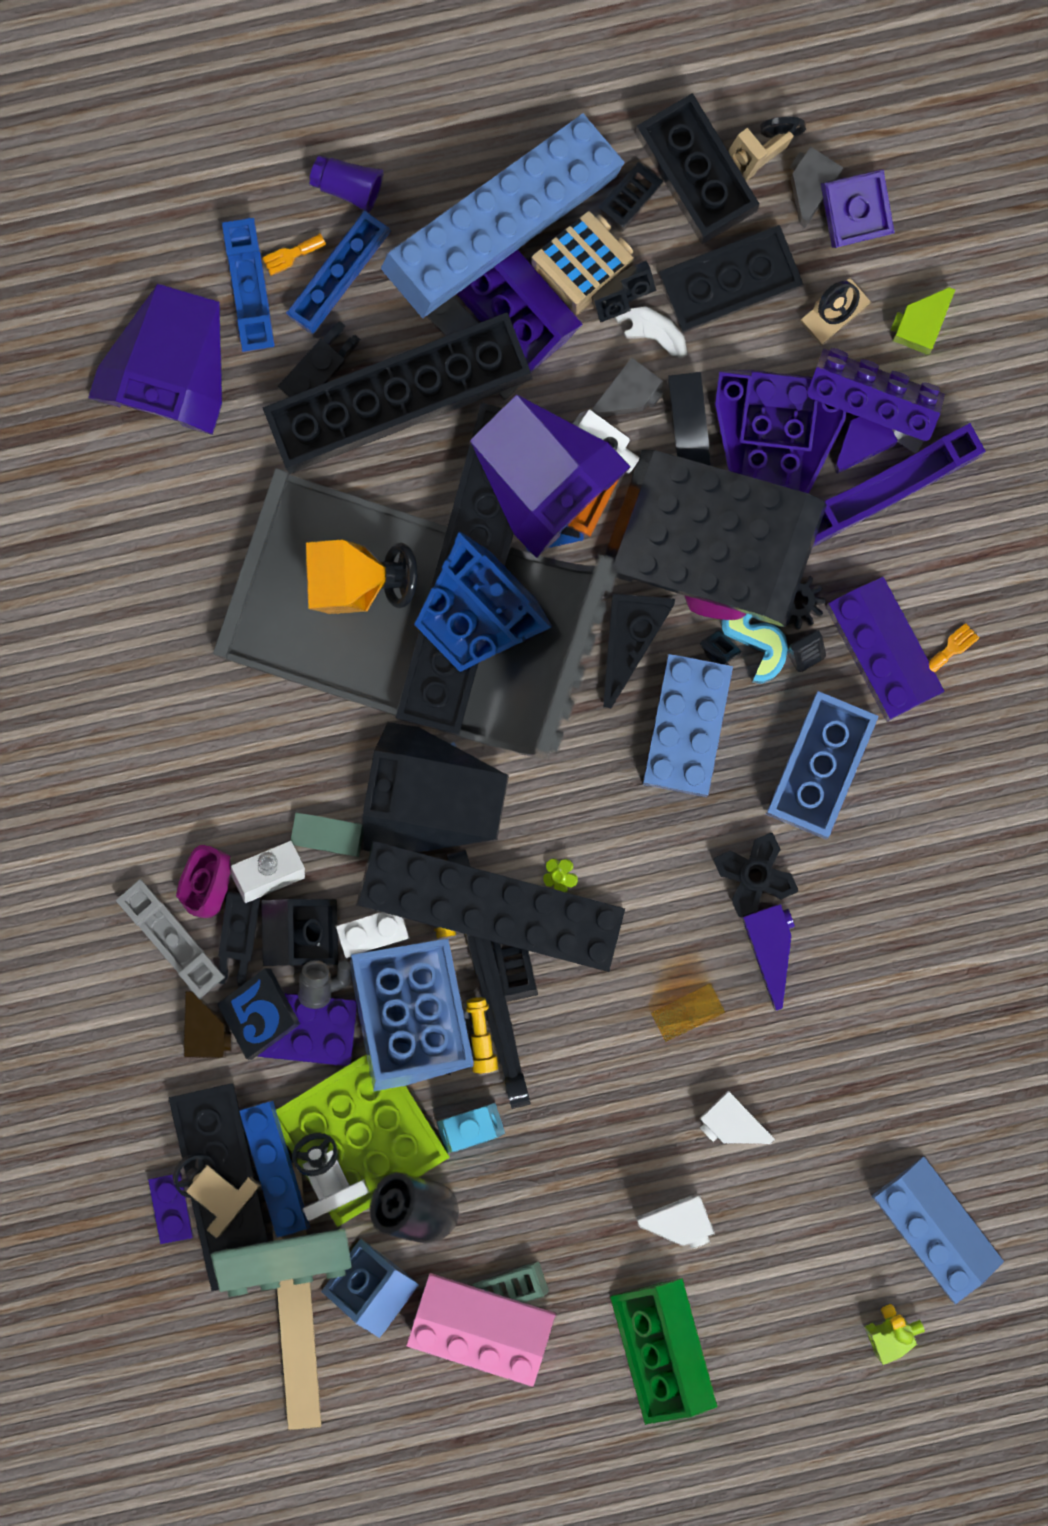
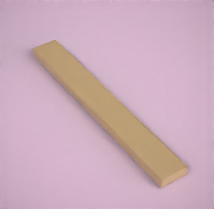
M292 1163L297 1183L299 1186V1190L304 1203L302 1173H300L295 1167L294 1163ZM273 1227L274 1241L307 1235L306 1229L276 1238ZM293 1279L280 1281L281 1288H277L288 1430L322 1427L311 1282L294 1285Z

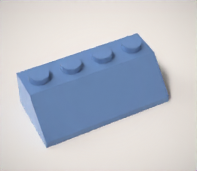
M924 1156L872 1195V1198L954 1304H957L983 1284L1004 1263L1003 1259Z

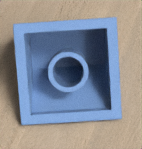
M360 1239L349 1253L352 1268L345 1269L346 1276L331 1278L321 1292L356 1324L380 1338L419 1284L400 1267Z

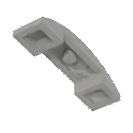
M141 879L116 900L133 922L141 928L175 968L179 976L199 999L225 978L192 936Z

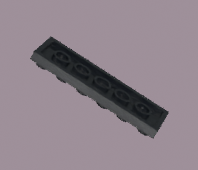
M234 1083L169 1097L182 1159L193 1153L208 1155L215 1162L218 1174L237 1190L240 1189L249 1177L255 1179ZM196 1159L184 1166L185 1174L195 1167ZM203 1159V1170L207 1165L212 1168L211 1163ZM258 1190L218 1238L207 1231L217 1216L195 1198H191L211 1291L220 1290L212 1258L213 1252L269 1242Z

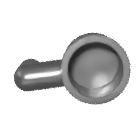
M316 960L307 962L300 973L298 990L300 1003L311 1009H319L326 1006L331 1000L332 992L345 988L350 984L351 964L348 961L339 962L337 977L331 979L329 968L325 963Z

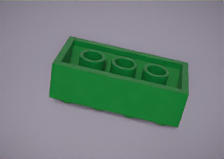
M683 1278L660 1282L610 1296L645 1425L690 1418L718 1407Z

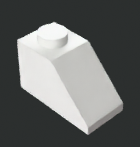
M729 1091L722 1095L699 1118L704 1123L700 1129L713 1142L717 1138L723 1143L771 1144L775 1140Z

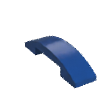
M254 218L223 222L222 228L232 279L242 352L275 347L255 220Z

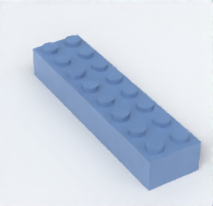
M581 114L387 254L381 270L423 319L614 180L625 162L584 114Z

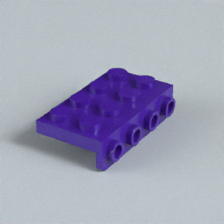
M823 348L807 391L809 398L923 441L931 438L940 416L945 396L944 393L940 392L939 387L927 382H923L921 385L909 380V376L898 371L885 372L880 370L876 363L862 359L860 362L848 358L849 355L840 349L830 348L829 351Z

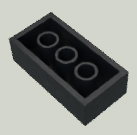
M693 93L637 125V138L701 244L758 212L760 203Z

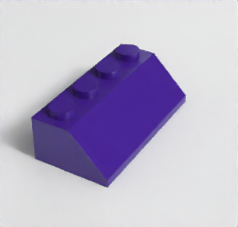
M518 250L457 293L481 322L508 312L531 372L562 347L583 325Z
M884 577L856 588L827 604L826 609L886 722L945 692L935 672L929 668V661Z

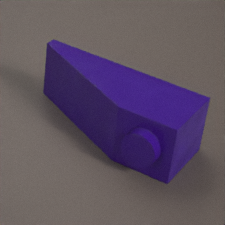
M781 904L742 918L775 1011L783 1009L792 937L790 929L795 927L789 909L783 910Z

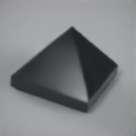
M719 630L700 643L709 661L725 665L742 652Z

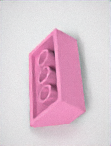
M430 1273L407 1347L533 1387L556 1313Z

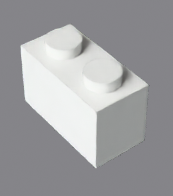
M383 912L336 926L347 959L351 958L353 954L374 951L410 939L404 918Z

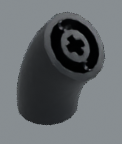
M395 1172L382 1179L372 1194L370 1218L373 1226L385 1235L428 1244L440 1241L448 1236L458 1222L459 1207L457 1199L452 1191L440 1182L424 1180L408 1174Z

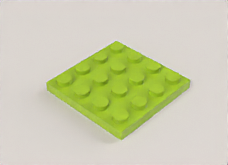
M367 1055L362 1056L276 1110L285 1142L292 1153L296 1144L305 1136L312 1133L327 1134L333 1138L338 1147L337 1160L349 1186L365 1179L370 1190L369 1193L328 1212L337 1227L370 1208L373 1192L378 1183L387 1175L398 1172L418 1178L450 1158L407 1086L373 1091ZM315 1139L306 1143L299 1152H307L313 1146H320L324 1139ZM331 1143L326 1153L333 1150V1145ZM297 1158L298 1164L304 1169L303 1164L308 1161Z

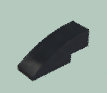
M701 372L668 375L676 456L711 466Z

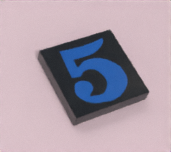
M270 968L263 969L217 1004L245 1058L248 1060H253L300 1025L295 1012Z

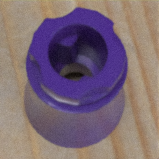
M319 155L311 169L309 185L320 188L322 192L352 203L369 213L381 189L383 169L360 166L333 157L329 159Z

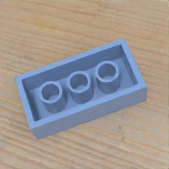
M668 654L643 785L702 797L708 796L733 666Z
M817 691L765 815L823 839H828L879 716Z

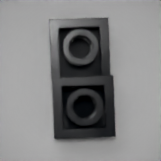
M647 260L618 274L592 296L600 323L631 311L629 301L657 291Z

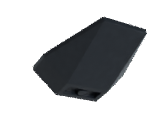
M387 722L374 750L362 814L364 851L370 852L373 841L420 853L497 840L509 775L420 727Z

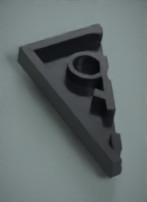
M612 594L603 708L612 709L675 605V599Z

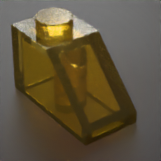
M708 983L651 1012V1015L662 1037L667 1042L724 1014L725 1011L711 983Z

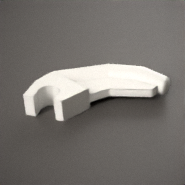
M649 307L630 309L631 311L615 317L617 324L623 320L632 322V328L624 332L626 339H655L671 356L683 358L687 355L685 337L671 319Z

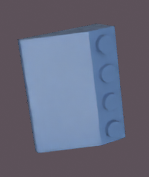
M449 939L351 955V977L373 1091L407 1086L474 1065Z

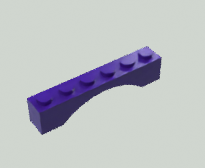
M971 423L946 435L869 480L825 500L827 507L813 547L981 458L986 451Z

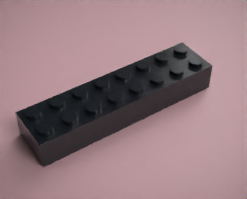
M508 312L263 407V411L285 468L289 474H292L520 385L533 378Z

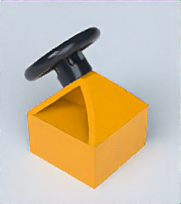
M346 540L306 543L309 609L328 614L367 612L381 588H384L389 603L396 608H403L411 602L416 591L418 571L414 553L407 544L401 542L394 544L388 550L384 562H379L365 546ZM400 553L398 562H394L396 556ZM406 566H407V570H408V579H407V580H406V577H407V574H406ZM394 588H399L401 598L396 596Z

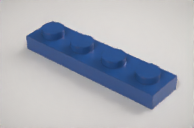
M270 1101L240 1110L239 1112L276 1238L310 1228L309 1221L303 1211V1208H305L274 1102Z

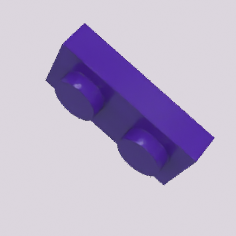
M179 1173L178 1181L183 1179L182 1173ZM173 1174L148 1179L160 1244L194 1238L187 1198L181 1195L174 1187Z

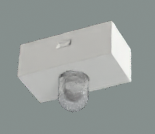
M289 841L231 865V875L244 903H247L304 879L305 868L292 841Z

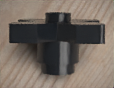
M768 833L754 840L749 860L731 850L713 859L720 877L740 882L731 900L740 918L758 910L762 891L780 900L798 892V887L791 873L772 869L781 850L773 833ZM753 869L761 872L762 877L758 882L752 881L749 877V873Z

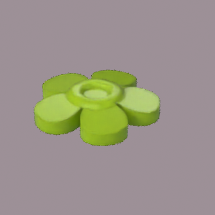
M553 858L546 863V869L550 872L543 876L546 886L551 887L554 885L555 890L567 893L568 887L572 888L577 885V875L569 873L573 870V863L569 859H563L559 863L557 859Z

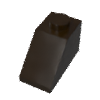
M185 991L184 1057L226 1058V1051H232V1032L227 1031V1024L202 998L199 999L193 991Z

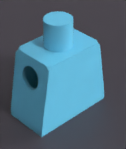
M495 1102L436 1122L447 1153L480 1144L506 1134Z

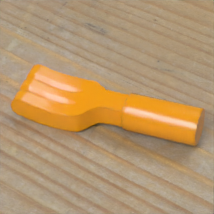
M320 233L299 243L295 248L279 249L264 256L262 260L266 263L265 266L269 269L270 276L290 268L297 257L306 255L326 245Z
M964 624L948 638L947 647L929 660V668L936 672L948 662L951 656L963 653L980 637L974 634V631L967 624Z

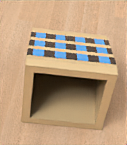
M590 211L532 256V267L575 316L593 301L592 296L602 286L633 264V257L631 256L633 250L622 238L616 240L609 232L611 226L599 214L595 217Z

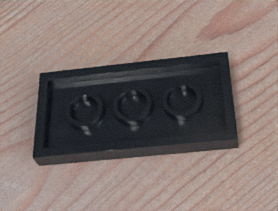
M780 225L659 271V277L682 334L799 289L804 285Z

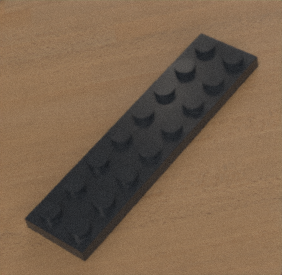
M375 841L372 842L356 906L606 972L610 971L626 909Z

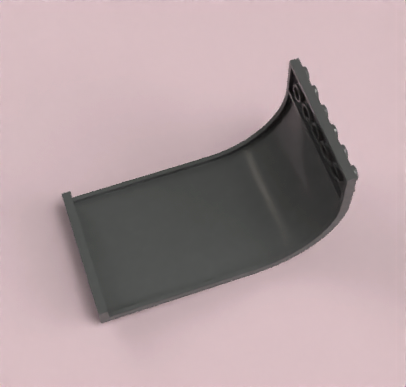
M275 468L213 654L216 657L396 716L419 629L414 624L430 593L447 526L289 475L287 471ZM346 540L365 546L379 562H384L388 550L394 544L400 542L407 544L414 553L418 571L416 591L411 602L403 608H396L389 603L384 588H381L367 612L328 614L309 609L306 543ZM510 547L505 567L537 599L552 627L479 662L460 735L455 736L540 759H549L551 751L558 753L564 731L559 730L562 719L569 720L575 700L570 698L573 687L578 689L580 687L585 672V666L580 664L583 655L590 657L596 639V634L591 633L594 623L601 624L607 602L602 601L605 591L611 593L618 570L612 568L614 559L600 555L597 565H581L543 556L536 558L532 553ZM398 553L394 562H398L400 553ZM406 566V574H407L406 580L408 579L407 566ZM394 588L396 596L401 598L399 588Z

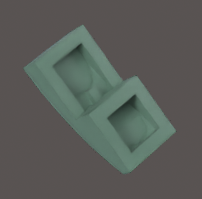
M295 813L290 841H292L294 846L359 857L363 838V825Z

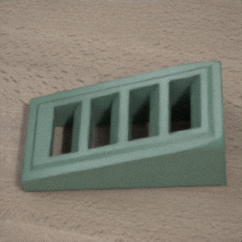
M539 1261L473 1283V1287L488 1291L487 1287L492 1285L495 1294L504 1296L500 1282L504 1281L509 1298L523 1303L543 1297L549 1292ZM526 1274H529L532 1285L534 1287V1290L532 1291L530 1289ZM517 1277L523 1294L518 1295L513 1278Z

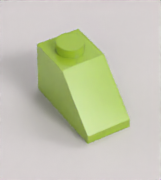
M949 287L907 305L904 314L897 312L891 327V331L896 332L893 342L929 355L956 289Z

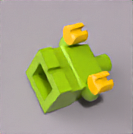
M888 1304L880 1309L885 1319L883 1324L875 1326L874 1323L864 1326L874 1354L882 1365L903 1357L917 1345L914 1336L925 1332L920 1319L909 1324L902 1315L896 1316V1310L892 1304Z

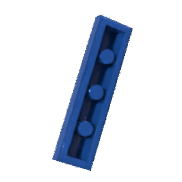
M363 211L286 312L289 318L310 334H314L391 233L390 228L366 211Z

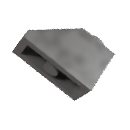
M811 146L806 154L800 151L790 166L794 170L791 184L799 222L805 228L823 202L820 183L838 179L843 170L842 166Z
M631 357L592 408V412L599 417L642 412L647 405L653 408L664 393L660 390L663 381Z

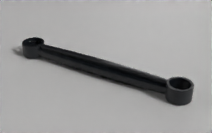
M466 850L447 854L448 861L471 867ZM466 935L474 971L478 975L481 986L480 994L481 997L486 998V1004L489 1009L485 1010L504 1074L511 1108L515 1109L531 1105L492 943L489 940Z

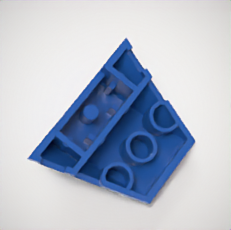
M462 532L458 533L449 557L445 560L442 571L414 624L459 672L552 627L537 599L490 551Z

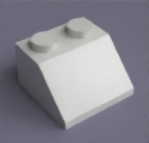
M698 1193L636 1217L640 1227L682 1246L689 1244L691 1249L710 1242L708 1236L714 1234Z

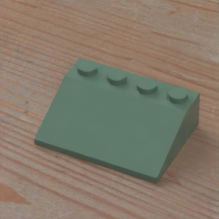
M345 1228L215 1251L212 1254L220 1292L227 1291L228 1297L248 1294L247 1287L260 1285L261 1291L281 1288L280 1281L293 1279L294 1285L313 1282L312 1275L326 1273V1279L346 1276L345 1269L352 1268Z

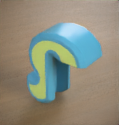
M746 614L738 620H722L721 626L725 636L764 652L752 683L763 684L774 679L786 661L788 644L785 634L777 626L769 623L751 625L749 620H751L752 615Z

